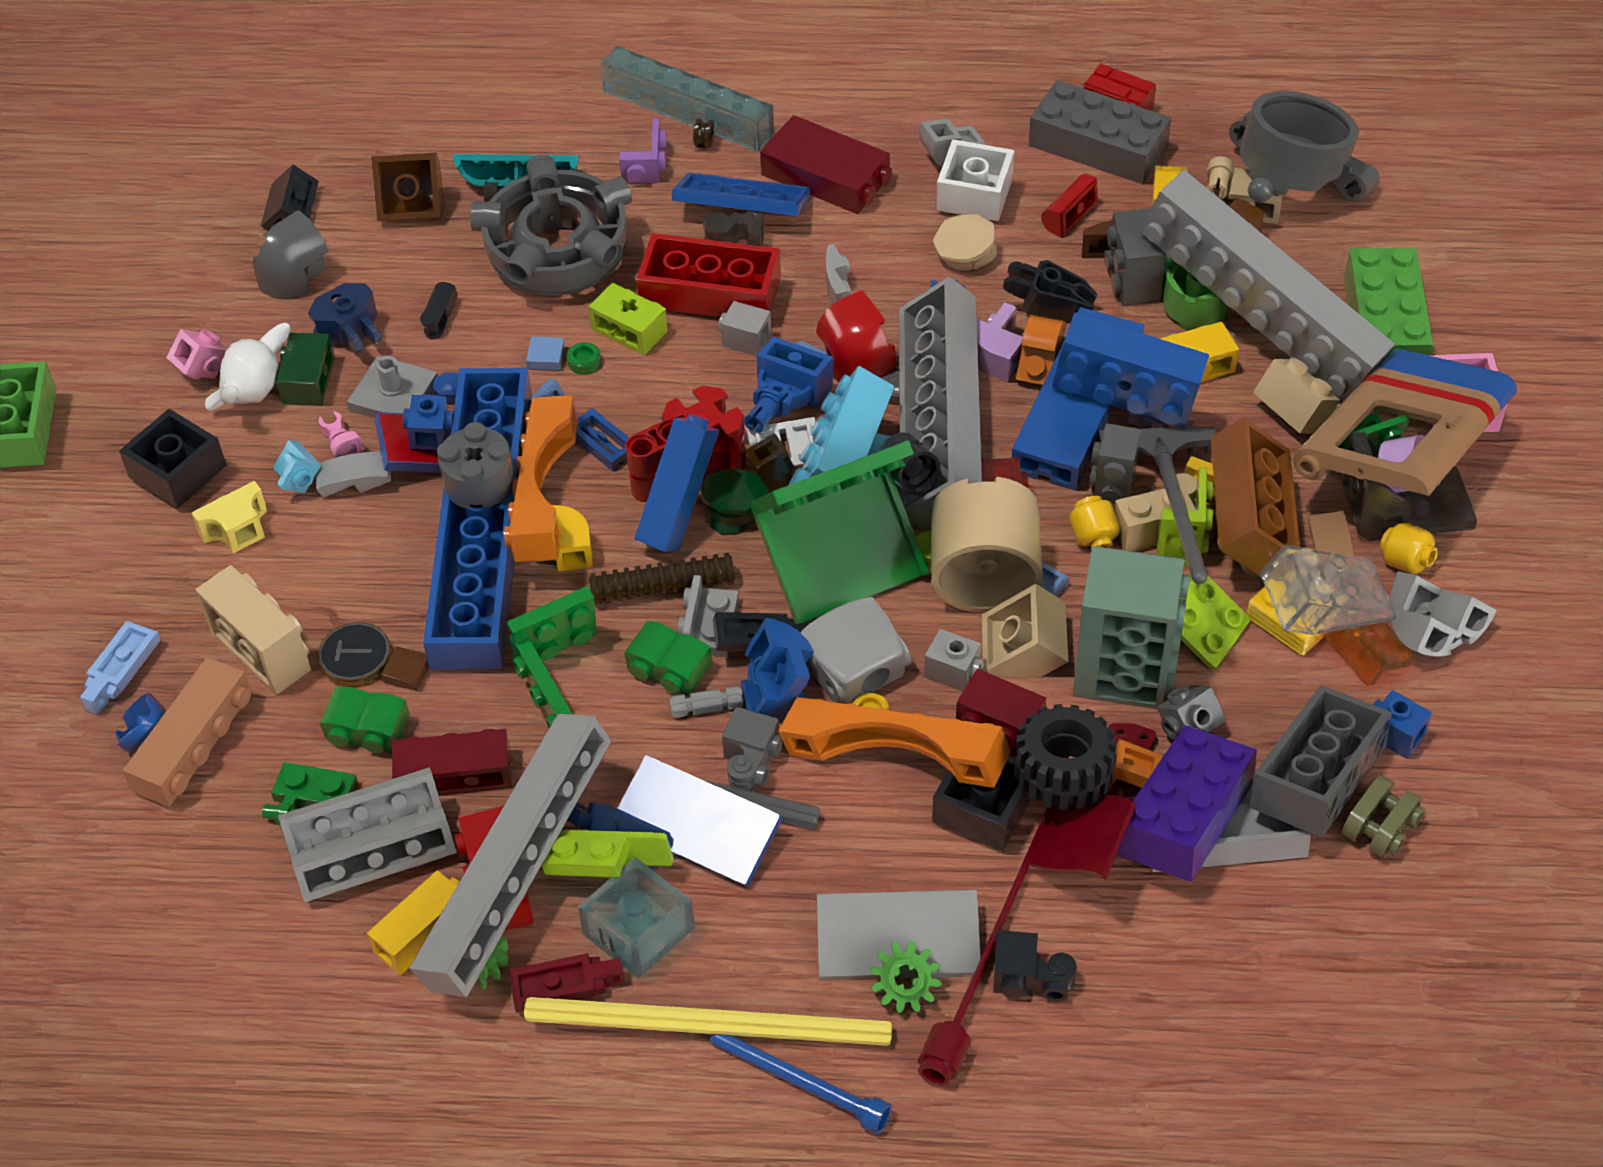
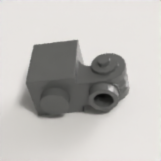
M735 707L722 735L724 758L729 759L727 763L729 786L749 791L755 789L756 786L761 788L765 786L769 777L770 766L768 765L771 758L778 757L783 745V740L778 732L779 722L777 718Z

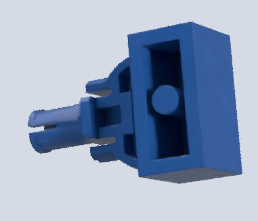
M773 336L757 355V389L752 397L753 403L756 406L744 418L746 427L751 431L755 429V432L761 433L773 417L780 418L782 410L783 415L787 416L792 409L803 407L806 404L817 408L833 388V357Z

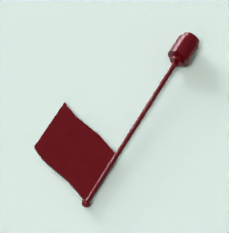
M1116 795L1099 796V801L1094 804L1085 802V807L1080 809L1068 806V810H1059V806L1056 805L1046 808L954 1020L935 1023L931 1028L918 1058L920 1065L918 1073L923 1079L934 1085L945 1086L958 1074L971 1044V1039L966 1033L965 1028L961 1026V1022L995 947L997 930L1002 931L1029 866L1053 873H1088L1106 880L1136 807L1132 800Z

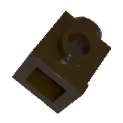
M775 433L745 450L755 471L762 479L769 493L789 485L792 479L790 471L795 469L787 450Z

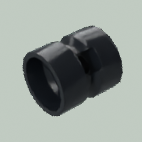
M901 432L893 434L884 441L879 451L909 440L914 453L903 459L905 466L891 471L894 481L909 494L918 495L927 492L937 483L941 473V464L938 458L910 433Z

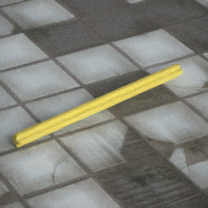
M537 997L527 998L524 1006V1017L528 1022L881 1046L890 1045L892 1039L891 1022L879 1020Z

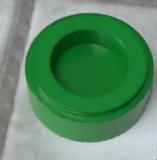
M588 342L573 345L567 352L569 369L580 375L595 372L601 365L598 347Z

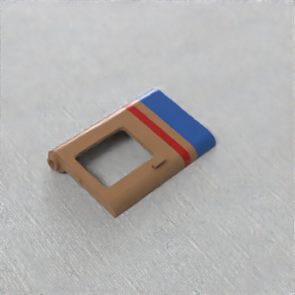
M1395 349L1379 363L1294 454V467L1300 475L1309 480L1322 478L1329 469L1355 476L1358 479H1367L1429 496L1516 394L1517 385L1509 375L1502 372L1403 349ZM1373 409L1400 416L1406 415L1408 418L1436 424L1402 462H1392L1338 448Z

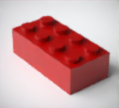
M652 233L636 278L638 295L651 302H657L668 311L721 317L722 313H727L733 301L768 310L771 313L781 279L780 249Z

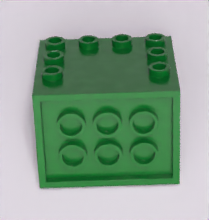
M909 440L780 488L749 502L795 623H803L849 602L872 596L929 573L891 471L905 466L904 458L914 454Z

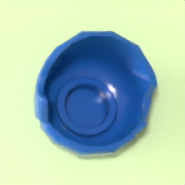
M146 693L142 695L125 711L123 719L127 730L125 732L115 731L118 745L124 751L136 752L166 712L163 705L152 694Z

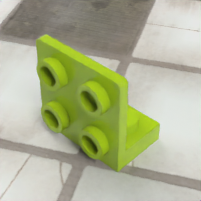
M1199 467L1196 495L1193 504L1196 510L1187 511L1200 553H1208L1209 532H1205V530H1212L1213 509H1209V504L1206 503L1212 502L1213 481H1207V468ZM1162 508L1156 555L1185 559L1184 566L1188 567L1171 508Z
M1189 574L1190 581L1181 640L1210 669L1218 667L1250 622V617L1208 575L1206 582L1199 585L1192 580L1191 574Z

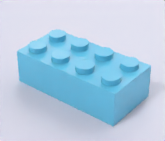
M860 366L856 368L850 377L845 374L835 390L836 394L830 392L821 407V410L825 412L824 416L816 421L810 433L815 438L812 443L809 442L800 457V461L804 463L802 469H797L789 485L867 456L895 386Z

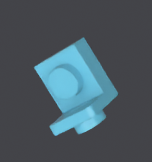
M288 440L273 466V469L280 475L277 485L281 490L305 493L321 464L299 441Z

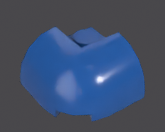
M765 618L745 652V655L750 658L747 680L741 682L742 694L747 710L777 718L778 722L785 720L797 697L805 698L802 689L807 686L810 679L806 663L814 652L809 641L797 629L787 623Z

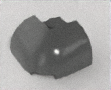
M297 210L264 234L267 240L261 247L259 255L253 257V268L259 289L272 298L286 300L298 298L309 293L307 282L326 269L323 255L329 252L327 245L311 220Z

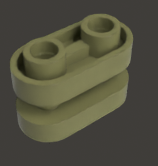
M1380 774L1348 816L1341 834L1354 842H1357L1363 834L1373 839L1369 851L1384 859L1389 853L1393 856L1398 853L1406 839V835L1403 834L1408 826L1414 829L1418 825L1425 812V808L1420 806L1422 798L1409 790L1400 799L1392 795L1391 792L1395 782ZM1384 807L1391 812L1384 822L1379 825L1373 820Z

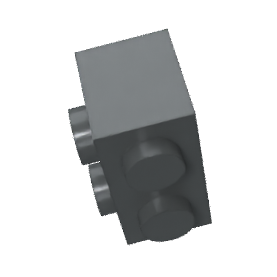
M1106 423L1102 442L1094 443L1091 463H1096L1097 465H1092L1089 486H1095L1094 496H1101L1102 500L1110 501L1113 505H1115L1116 500L1131 497L1136 475L1141 429Z

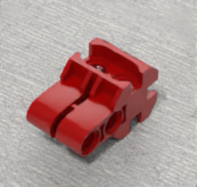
M702 385L692 390L699 402L688 408H685L678 398L668 401L664 408L661 422L628 438L625 448L631 493L637 501L647 502L674 418H688L689 414L698 415L709 420L708 426L720 430L703 481L708 474L722 469L737 468L744 470L747 461L744 414L738 407L726 412L728 395L722 388Z

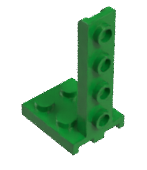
M588 586L507 621V626L511 632L509 643L513 649V655H511L513 666L521 680L527 678L531 687L528 690L537 708L543 706L548 716L545 717L548 729L558 714H573L542 660H549L560 651L573 645H582L597 635L594 596Z

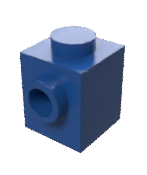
M1391 690L1384 701L1377 699L1373 705L1392 712L1386 747L1407 759L1426 735L1433 712Z

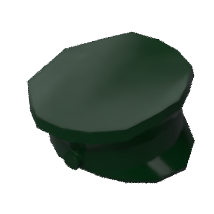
M737 468L708 474L702 484L701 497L706 505L707 519L712 529L721 535H732L747 529L755 521L749 502L769 493L758 474Z

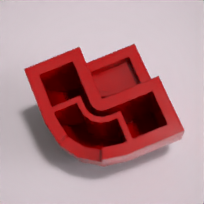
M863 290L833 303L823 313L817 324L816 334L824 343L828 355L833 357V378L837 382H840L845 374L850 377L858 366L881 379L886 374L896 371L895 345L887 343L881 327L885 323V319Z

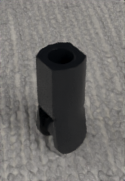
M439 282L435 285L427 307L420 316L421 324L425 326V336L429 339H437L444 333L447 318L450 316L458 297L456 288L451 283Z

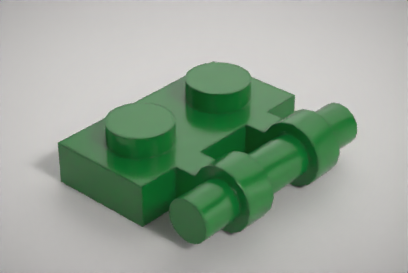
M284 762L271 791L273 800L280 803L279 805L266 803L262 809V818L275 820L276 825H280L278 815L297 810L299 806L306 807L354 792L358 785L356 774Z

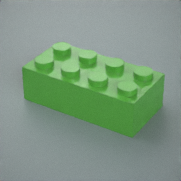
M1350 248L1344 273L1348 305L1395 343L1389 353L1395 349H1403L1431 355L1433 341L1417 248Z

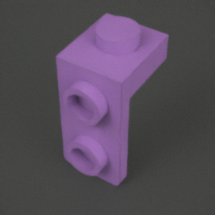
M653 118L651 151L620 152L621 176L627 184L660 182V170L666 169L665 151H661V149L667 147L666 129L660 130L659 118Z

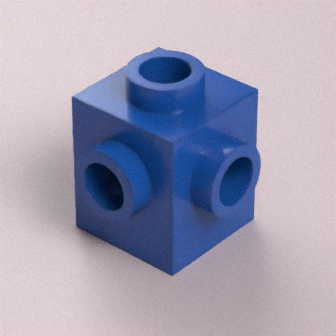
M411 396L410 409L404 408L403 429L408 430L410 449L437 450L438 446L446 440L447 431L451 432L454 411H448L447 396Z

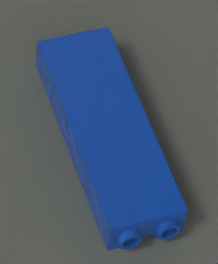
M1082 307L1078 311V314L1144 334V324ZM1062 344L1012 448L1011 472L1037 479L1039 475L1050 477V484L1077 491L1091 461L1094 443L1100 441L1099 430L1105 429V425L1108 423L1115 407L1052 387L1063 347Z

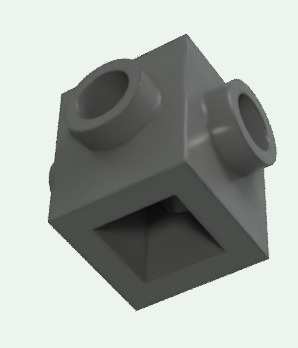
M1190 685L1189 687L1176 689L1167 696L1168 700L1156 707L1162 718L1161 726L1172 740H1175L1184 725L1209 733L1227 720L1212 687Z

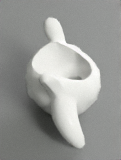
M281 323L273 327L259 341L240 339L230 345L221 363L219 390L208 396L205 400V407L208 411L218 409L223 404L259 403L267 396L277 380L279 365L275 355L289 335L290 325L288 323Z

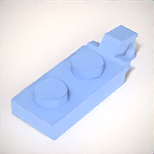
M129 621L124 623L86 673L88 677L84 685L86 690L80 696L86 711L98 715L108 704L109 698L115 699L119 693L121 694L161 641L159 632Z

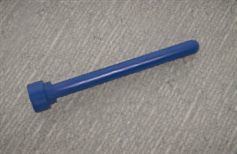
M710 1035V1041L714 1046L855 1114L856 1120L861 1122V1127L876 1135L882 1132L890 1117L892 1104L876 1096L873 1099L868 1097L861 1099L732 1035Z

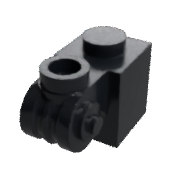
M997 930L993 993L1003 994L1010 998L1034 996V993H1042V996L1047 1000L1062 1001L1067 998V993L1075 985L1076 961L1069 954L1061 952L1053 954L1049 958L1048 963L1043 962L1037 956L1038 933Z

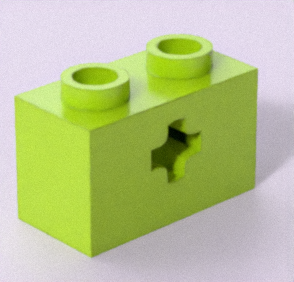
M611 283L588 306L591 330L644 356L668 332L666 309L657 302H651L635 294L630 289H624L614 283Z

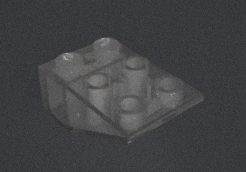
M1284 545L1260 572L1284 631L1317 635L1392 621L1397 617L1371 559Z

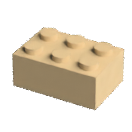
M229 565L195 589L211 634L275 695H278L311 671L307 658L310 651L301 639L300 633L303 632L300 623L292 614L286 616L280 611L278 603L269 593L263 595L249 574H240L232 565Z

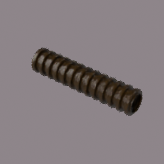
M726 552L724 557H718V554H713V558L707 559V556H702V560L696 561V558L693 557L690 558V562L680 559L677 564H674L673 561H668V565L664 566L662 562L657 563V567L646 564L644 569H640V566H635V570L629 571V568L626 567L624 572H618L617 569H613V573L607 574L606 571H601V575L597 576L593 572L590 573L589 577L590 591L594 596L595 605H598L600 600L610 603L613 598H616L617 601H622V597L628 596V600H631L633 595H639V598H644L646 593H650V596H655V592L660 591L662 595L667 594V590L677 593L678 589L683 588L685 591V588L692 586L694 575L702 577V585H706V588H710L713 583H717V586H722V582L726 581L730 585L735 580L732 556Z

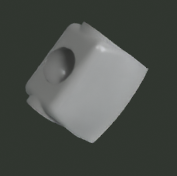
M873 597L858 599L839 606L817 618L800 632L809 641L814 651L806 663L809 669V676L836 703H853L859 695L873 693L903 676L905 667L912 662L906 644L896 633L887 614Z

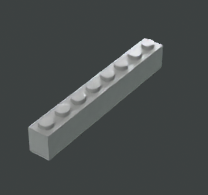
M558 714L409 968L430 992L466 998L612 741L594 716Z

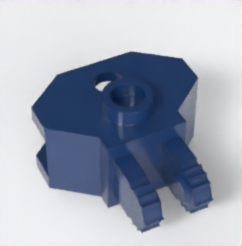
M344 283L315 298L308 312L309 318L316 325L313 333L329 334L332 344H342L344 347L350 346L355 353L363 351L364 346L361 339L366 336L375 344L382 341L380 332L373 323L377 316L373 292L366 283Z

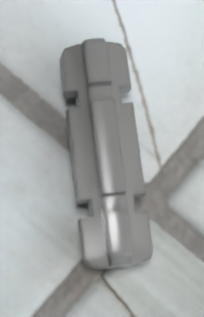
M739 686L726 687L724 692H720V689L690 693V697L686 698L685 694L672 696L669 701L671 714L673 717L678 718L688 716L687 712L692 711L693 715L722 711L724 706H728V709L740 708L743 706L742 690Z

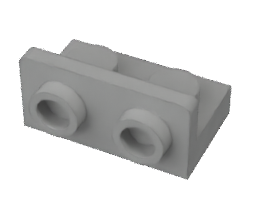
M694 575L691 588H685L683 608L686 609L685 617H679L677 633L690 635L710 646L712 656L728 658L729 651H716L713 617L717 612H737L739 602L738 591L703 588L702 577Z

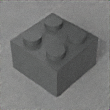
M1151 208L1113 212L1112 226L1107 227V242L1110 248L1104 253L1105 267L1107 270L1112 271V291L1119 294L1122 306L1161 302L1167 254L1139 231Z

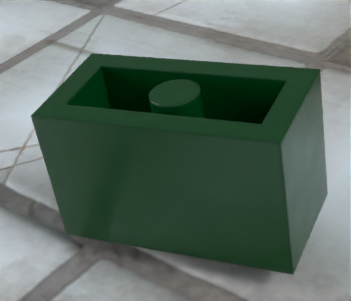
M289 333L286 346L281 348V366L274 384V389L279 391L283 405H323L335 359L329 334Z

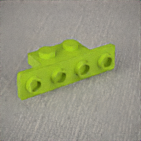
M561 830L542 863V868L545 875L619 878L624 865L671 866L674 857L665 833Z

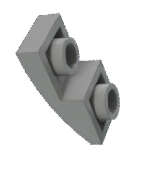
M834 244L828 245L826 251V287L831 305L852 294L847 282V274L850 273L849 262L845 255H840Z
M363 452L340 456L320 463L321 467L316 473V490L323 498L352 485L360 493H363L391 481V471H384L381 452Z

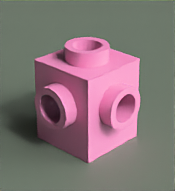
M180 329L166 358L179 368L184 375L192 379L199 380L201 377L216 379L227 348L219 342L220 338L211 331L201 329L200 332Z

